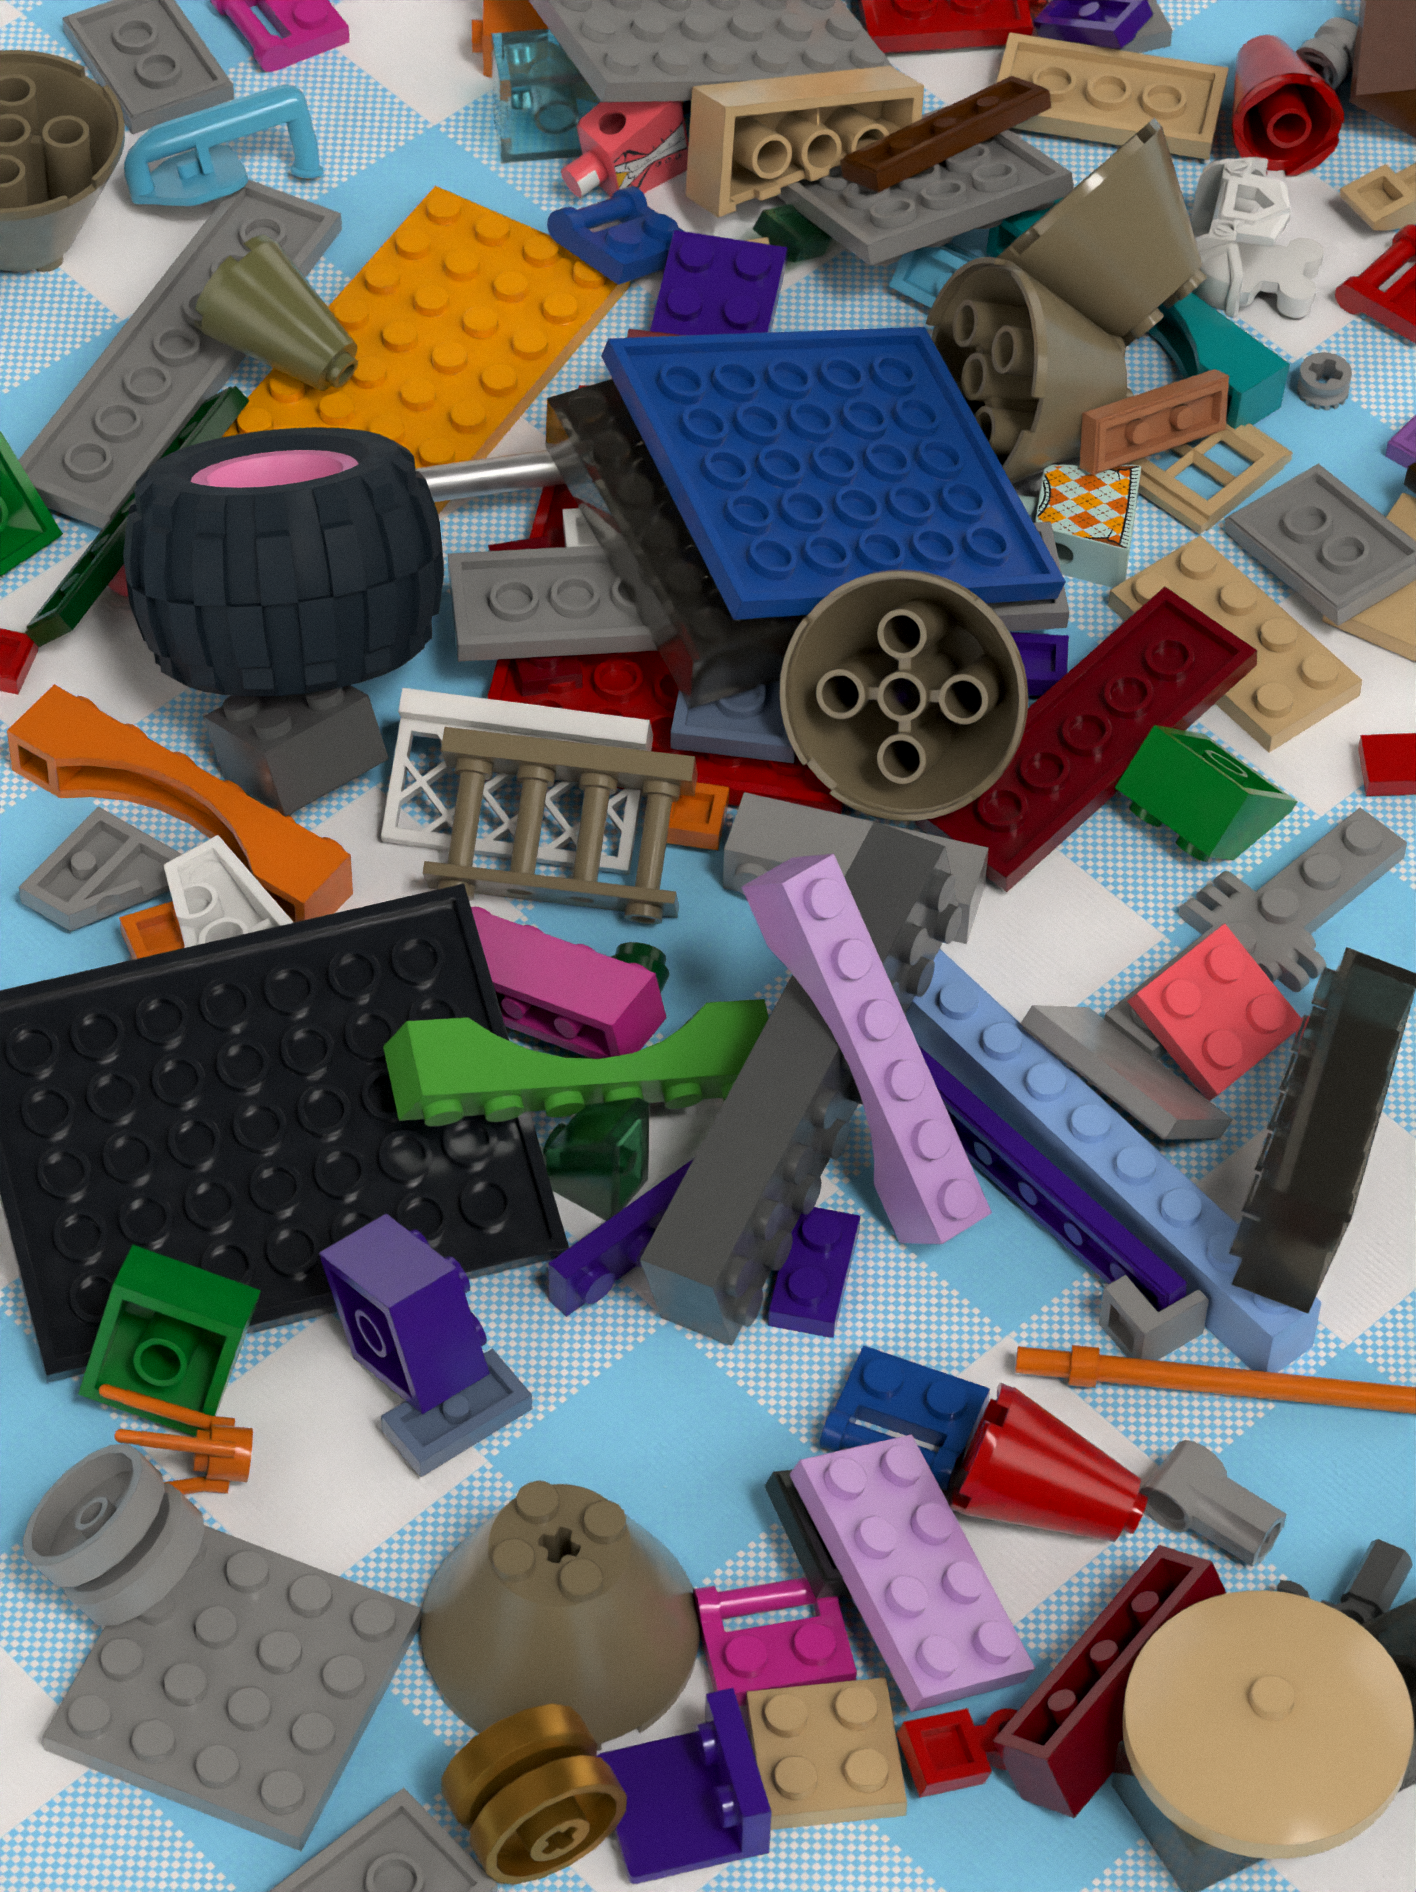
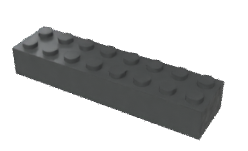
M874 821L844 878L906 1016V1012L914 997H922L931 983L935 968L933 960L942 943L949 944L956 936L962 919V908L958 907L954 889L955 876L951 874L944 845ZM793 974L640 1259L661 1318L731 1346L742 1326L749 1327L755 1321L763 1301L762 1288L772 1269L778 1271L786 1262L792 1246L793 1237L791 1232L801 1213L808 1215L814 1208L821 1191L822 1182L820 1177L829 1159H838L845 1149L850 1134L849 1121L858 1104L863 1105L849 1065L832 1031L812 999Z

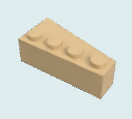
M891 66L692 86L685 196L719 218L736 211L735 205L753 198L763 201L781 194L780 188L803 179L812 182L830 175L829 170L831 168L841 165L840 159H843L844 156L921 120L924 85Z

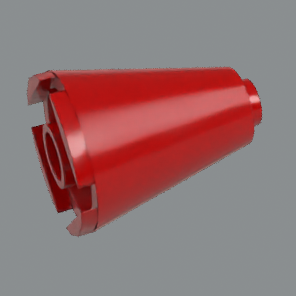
M1261 35L1250 39L1239 50L1235 68L1231 131L1234 144L1241 158H1265L1268 160L1267 170H1284L1286 176L1299 175L1319 166L1335 151L1340 141L1338 135L1342 122L1344 124L1345 113L1338 95L1281 38L1273 35Z
M1000 1382L997 1387V1401L992 1398L990 1399L960 1467L968 1472L961 1489L956 1486L953 1487L949 1505L952 1510L961 1513V1515L1115 1542L1122 1531L1134 1534L1145 1511L1148 1496L1138 1492L1141 1484L1140 1477L1017 1388H1012Z

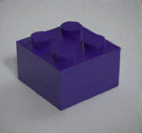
M384 1214L319 1253L353 1358L420 1413L428 1412L490 1374L482 1350V1346L487 1343L486 1334L479 1320L470 1311L465 1295L470 1291L468 1277L456 1259L452 1256L444 1258L433 1250L418 1230L412 1229L409 1231L388 1214Z

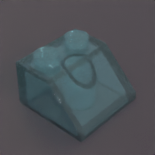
M549 29L491 34L493 119L501 164L580 157L582 151L576 126L579 120L601 101Z

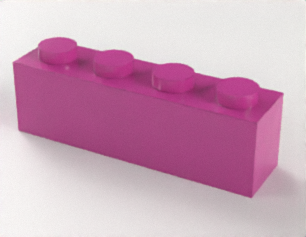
M471 907L506 1027L592 1059H602L640 1051L667 1018L656 974L642 965L614 959L596 952L587 945H575L545 934L534 926H523L492 915L481 907Z

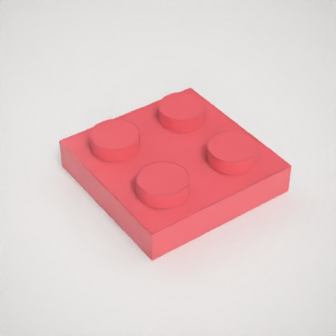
M1225 923L1127 1001L1200 1093L1209 1101L1219 1095L1306 1024Z

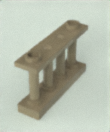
M444 727L441 753L446 766L455 768L454 773L460 776L447 864L424 861L423 876L428 888L442 889L464 883L469 901L474 900V894H484L625 912V919L642 924L662 923L663 916L678 918L679 902L676 891L660 890L672 802L679 801V795L695 797L698 775L695 756ZM492 772L517 775V781L522 783L510 871L472 867L485 780L492 778ZM555 780L578 782L579 788L585 791L572 879L535 874L547 787L554 786ZM617 787L642 790L641 795L647 798L635 886L597 882L609 796L617 792Z

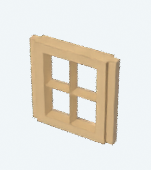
M1226 423V430L1209 435L1194 448L1187 443L1171 448L1170 450L1182 458L1165 471L1145 457L1124 465L1141 466L1138 491L1140 494L1198 534H1201L1205 530L1208 531L1279 473L1291 461L1292 452L1250 423L1246 426L1241 425L1236 429H1233ZM1221 441L1253 464L1239 476L1235 477L1203 454ZM1192 464L1222 484L1224 488L1207 501L1175 479V477Z

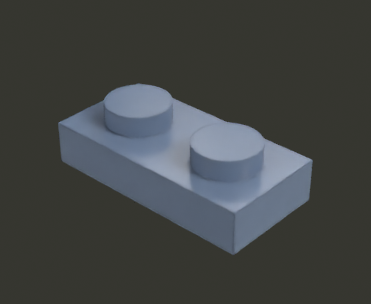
M493 1348L484 1353L490 1374L424 1414L405 1401L381 1416L383 1433L420 1477H423L532 1410V1394Z

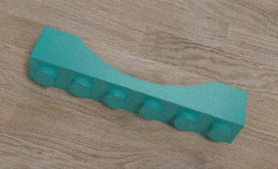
M1062 198L1055 200L1049 208L1039 211H1024L1004 218L1000 225L989 228L986 254L997 258ZM1193 292L1183 300L1176 302L1169 309L1163 304L1157 307L1164 317L1147 332L1158 340L1173 358L1183 379L1213 369L1229 375L1226 423L1236 429L1241 425L1246 426L1249 423L1254 425L1281 408L1290 367L1288 362L1208 305Z

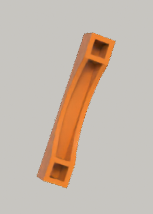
M54 684L7 730L12 771L59 798L94 797L129 801L161 810L187 822L210 839L219 835L294 923L334 914L353 894L351 854L347 853L338 842L328 837H319L297 824L290 815L285 817L278 810L271 809L246 795L243 789L234 782L220 780L199 768L187 755L181 752H172L149 739L138 727L132 724H123L105 714L86 697L74 696Z

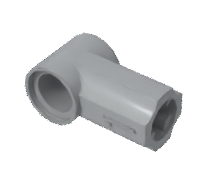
M1188 1440L1181 1441L1175 1446L1139 1491V1493L1148 1496L1145 1512L1159 1525L1179 1533L1187 1531L1190 1527L1250 1566H1254L1257 1562L1261 1563L1273 1548L1279 1533L1284 1527L1287 1515L1229 1479L1223 1463L1213 1452L1205 1446Z

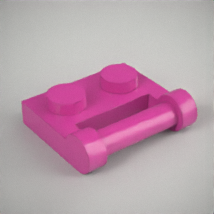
M210 0L211 4L221 15L229 16L254 48V59L267 72L280 70L350 42L349 25L328 0ZM258 6L283 39L277 35H271L250 8Z
M806 1577L717 1592L715 1586L693 1589L700 1623V1636L713 1690L716 1692L734 1688L739 1707L746 1706L747 1691L856 1680L857 1671L838 1596L815 1598ZM809 1604H813L816 1617L725 1632L722 1619Z

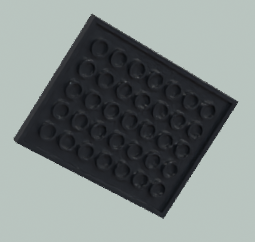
M464 883L0 990V1201L47 1383L85 1374L113 1283L132 1245L261 1290L247 1334L337 1312L338 1310L319 1253L384 1214H388L409 1231L412 1229L418 1230L425 1237L430 1247L444 1258L452 1256L465 1271L468 1279L553 1259L569 1248L530 1112H524L519 1117L501 1122L487 1121L485 1115L464 1116L457 1122L443 1126H427L424 1123V1119L399 1121L383 1046L406 1021L468 1017L493 1034L509 1041Z

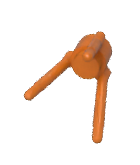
M103 1384L99 1387V1394L102 1397L204 1429L197 1430L196 1437L118 1429L115 1432L114 1439L119 1443L194 1453L193 1471L206 1472L205 1476L164 1483L171 1484L183 1495L199 1492L228 1494L230 1481L248 1482L253 1428L236 1427L235 1418L211 1416L128 1389L125 1390L109 1384Z

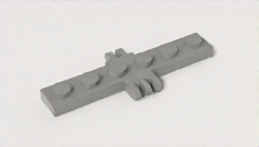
M1360 807L1257 891H1254L1231 872H1222L1214 879V886L1206 885L1197 892V900L1190 898L1179 908L1185 922L1201 933L1202 936L1106 1012L1104 1019L1156 1060L1160 1059L1167 1053V1050L1127 1001L1224 923L1273 983L1279 980L1290 990L1300 992L1309 984V977L1316 978L1326 970L1325 960L1314 950L1316 942L1311 934L1404 859L1407 842Z

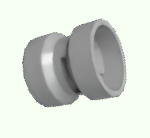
M1331 18L1317 30L1314 38L1305 41L1296 50V53L1334 91L1346 79L1347 73L1353 71L1357 26L1344 18Z

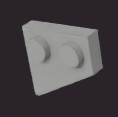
M98 806L19 886L21 903L67 930L73 931L170 891L164 864L182 854Z

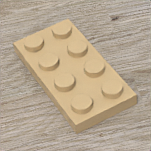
M1009 33L997 82L1010 76H1015L1042 86L1050 92V109L1012 128L1122 146L1155 118L1163 127L1170 154L1209 160L1226 89L1229 68Z
M1201 535L1110 589L1108 606L1124 621L1130 618L1165 586L1257 650V666L1215 704L1269 753L1360 696L1362 679Z

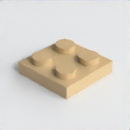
M886 1677L747 1691L746 1710L752 1750L772 1811L771 1830L906 1816L907 1798Z

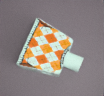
M1050 465L1046 467L1043 472L1040 496H1018L1033 523L1051 522L1062 575L1111 588L1126 580L1135 521L1141 466L1121 465L1094 475L1079 468L1080 465Z

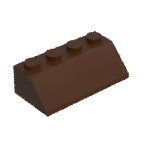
M1360 0L1349 102L1416 138V0Z

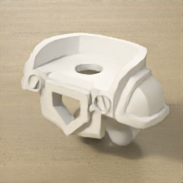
M1260 157L1217 160L1211 162L1203 169L1196 188L1191 225L1203 263L1200 270L1207 278L1192 292L1211 307L1221 309L1225 315L1233 318L1237 317L1238 307L1250 305L1260 291L1277 294L1278 298L1277 308L1282 314L1293 318L1304 317L1309 314L1311 306L1315 301L1316 285L1311 279L1317 276L1322 265L1323 247L1317 241L1310 238L1293 239L1287 246L1275 244L1291 217L1287 185L1279 180L1266 178L1268 160Z

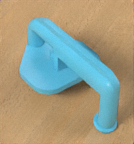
M279 85L153 126L130 148L124 161L125 179L132 202L134 204L195 206L237 192L248 182L247 171L231 147L219 144L284 123L287 125L294 152V163L290 166V172L302 178L320 177L323 175L324 170L320 165L318 143L303 92L293 85ZM190 149H194L192 151L166 159L150 173L148 163Z

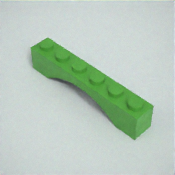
M765 999L708 1002L679 1030L662 1042L635 1053L602 1059L564 1058L529 1050L493 1034L468 1017L406 1021L383 1048L399 1121L424 1119V1123L427 1126H443L457 1122L464 1116L485 1115L487 1121L501 1122L514 1119L524 1112L546 1111L548 1117L559 1118L576 1114L587 1107L605 1106L608 1113H624L635 1110L644 1103L664 1102L665 1107L668 1109H681L693 1106L703 1099L723 1098V1102L725 1101L769 1016Z

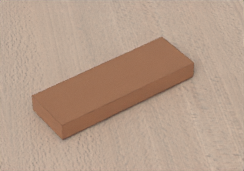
M1213 369L1083 412L1079 468L1094 475L1226 430L1229 375Z

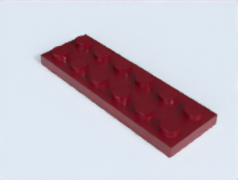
M1164 586L1028 708L1025 729L1020 745L1002 776L987 791L963 808L940 817L915 821V825L930 835L988 847L986 877L1008 892L1119 791L1115 786L1154 725L1186 730L1257 666V650Z

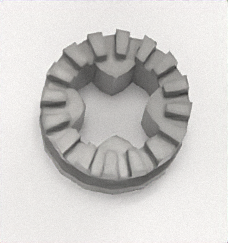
M1314 353L1306 357L1300 366V378L1297 385L1298 395L1300 394L1299 399L1301 401L1306 400L1305 405L1309 407L1314 404V409L1319 410L1320 406H1324V411L1329 410L1330 406H1333L1334 409L1338 408L1339 403L1343 405L1345 399H1348L1352 376L1350 364L1344 358L1333 353ZM1323 375H1326L1325 379L1328 381L1326 384L1317 382L1316 380L1322 379Z

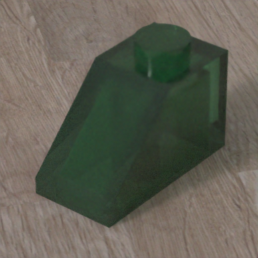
M635 1097L585 1105L582 1111L576 1113L567 1125L564 1123L557 1125L549 1135L543 1149V1157L546 1158V1169L552 1190L605 1221L624 1209L648 1181L650 1103Z

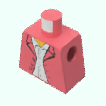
M681 101L598 103L579 120L576 126L582 155L563 167L561 175L570 191L579 198L598 185L612 197L614 192L628 186H635L643 193H646L687 171L689 142Z

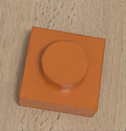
M697 782L695 797L679 795V801L672 802L667 843L718 851L729 804V787Z
M173 901L119 917L121 934L133 960L185 947Z

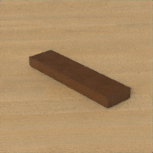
M1010 76L844 156L843 159H840L842 177L876 192H881L1050 109V92L1042 86Z

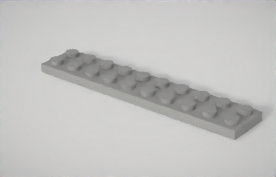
M1034 522L1061 572L1051 522ZM694 541L448 553V576L458 662L687 649L689 639L743 646L790 643L795 630L801 621L807 617V615L733 620ZM1064 586L1057 599L986 603L1003 621L1008 631L1067 628L1069 607Z

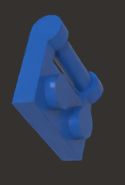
M635 186L619 189L613 193L610 199L580 209L564 207L550 213L547 221L548 232L558 244L618 285L665 269L674 230L684 231L678 227V223L673 218L657 213L648 207L644 193ZM617 220L621 222V224L594 233L590 231V229Z
M863 1345L838 1402L827 1417L820 1438V1447L836 1452L844 1448L850 1449L896 1438L855 1424L857 1419L905 1436L912 1434L914 1439L940 1447L939 1451L936 1452L918 1445L939 1487L942 1490L950 1491L976 1428L989 1403L990 1388Z

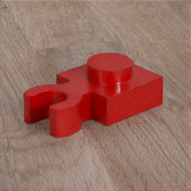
M968 1708L904 1721L896 1735L919 1797L922 1798L985 1784L992 1772L990 1765L998 1769L1007 1770L993 1740L1018 1711L1015 1709L997 1710L990 1715L984 1725L979 1726L974 1725Z

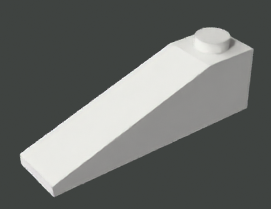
M219 835L164 864L174 909L185 945L184 948L294 923Z

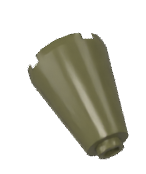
M265 234L249 239L244 245L251 251L239 262L229 255L205 285L195 307V310L203 318L202 320H194L195 327L206 336L320 391L326 390L331 386L335 388L343 386L357 369L358 360L355 359L358 348L357 344L278 242Z

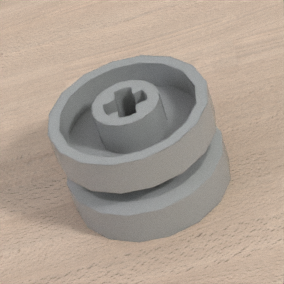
M118 1444L109 1445L87 1455L56 1481L44 1494L29 1518L22 1541L24 1557L57 1587H64L65 1596L98 1626H117L143 1614L162 1600L179 1582L199 1551L205 1527L202 1512L179 1490L169 1483H164L162 1473L131 1445Z

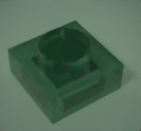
M792 203L763 210L753 227V230L762 238L768 237L769 245L787 247L788 261L793 263L823 256L833 239L799 213Z

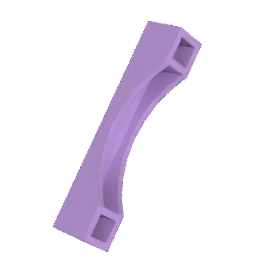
M824 854L792 857L743 885L741 888L768 948L790 970L812 999L832 1031L849 1065L860 1093L870 1128L874 1156V1186L899 1243L943 1244L990 1215L992 1212L835 855Z

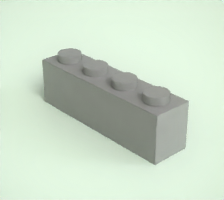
M744 792L724 847L723 888L744 894L741 888L743 885L790 858L824 854L835 855L845 877L873 821ZM887 825L946 847L950 871L955 876L954 889L958 907L962 908L961 923L952 941L967 944L985 888L988 847Z

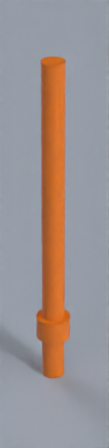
M1072 1345L1071 1351L1017 1347L1015 1373L1068 1378V1385L1095 1388L1098 1381L1416 1414V1387L1100 1355L1098 1347Z

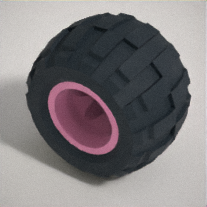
M287 428L237 434L209 440L170 453L153 464L136 481V488L134 489L135 501L129 507L123 553L129 604L142 639L146 641L149 650L154 652L155 663L160 666L161 672L185 686L208 693L250 697L304 694L336 689L361 683L400 668L425 648V644L432 638V616L439 614L444 579L440 520L427 481L415 469L414 455L397 442L380 434L346 428Z

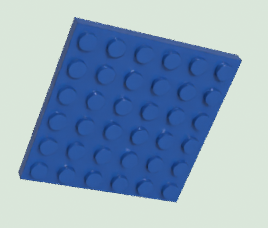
M925 327L608 338L601 357L733 620L808 615L823 598L839 586L857 577L885 570L906 569L936 574L967 588L985 603L1058 598L1066 581Z

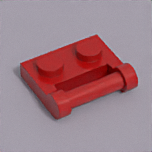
M1407 224L1394 235L1391 247L1359 276L1348 277L1335 290V298L1343 310L1350 314L1362 312L1415 344L1416 264L1385 292L1378 288L1407 262L1416 261V225Z

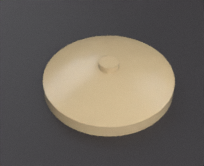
M1241 1591L1211 1597L1184 1609L1169 1619L1152 1635L1135 1660L1129 1676L1123 1706V1739L1127 1757L1142 1789L1156 1807L1178 1827L1211 1846L1239 1855L1265 1859H1290L1322 1853L1343 1845L1372 1826L1392 1803L1402 1785L1411 1755L1414 1736L1413 1710L1408 1689L1399 1669L1384 1647L1365 1628L1342 1612L1304 1596L1277 1591Z

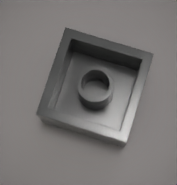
M351 685L318 692L282 696L250 697L231 695L223 702L221 707L203 716L224 779L234 782L244 792L270 808L278 810L285 817L389 759L369 695Z

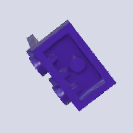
M734 1688L706 1694L705 1722L695 1724V1732L603 1752L597 1755V1757H601L611 1767L627 1795L626 1812L614 1832L630 1883L639 1884L769 1853L772 1811Z

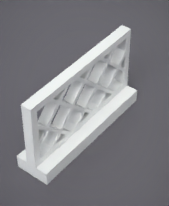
M402 688L398 710L401 719L381 839L383 842L449 851L451 834L437 832L447 825L452 829L456 805L448 811L429 785L453 768L447 767L445 761H443L427 774L421 776L409 760L413 736L435 738L442 742L444 727L651 751L653 732L650 721ZM408 770L416 782L404 790ZM499 773L484 784L482 800H486L503 824L483 839L476 838L474 854L511 859L514 843L499 840L509 833L513 838L515 837L518 813L509 819L491 793L516 775ZM561 781L546 793L544 808L548 809L565 833L547 846H539L537 863L574 867L576 851L563 850L561 848L571 841L577 848L580 822L571 827L553 804V801L578 784V782ZM625 788L609 800L607 815L621 832L618 856L601 855L599 871L630 874L642 790ZM421 791H424L442 815L422 830L398 827L401 806ZM626 802L624 819L622 821L614 810Z

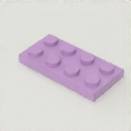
M912 1434L799 1460L789 1475L911 1712L1026 1681L1036 1668Z

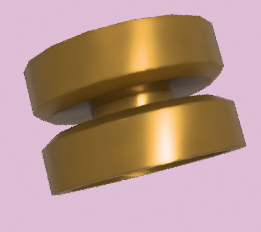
M547 1704L528 1708L497 1721L472 1738L451 1759L441 1777V1793L457 1822L470 1831V1845L486 1874L497 1883L520 1884L542 1879L569 1867L598 1847L616 1829L626 1812L627 1795L611 1767L601 1757H597V1743L582 1717L571 1706Z

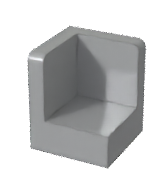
M1124 1275L1104 1287L1099 1325L1127 1357L1159 1360L1203 1334L1209 1299L1201 1290H1196L1157 1312L1132 1281Z

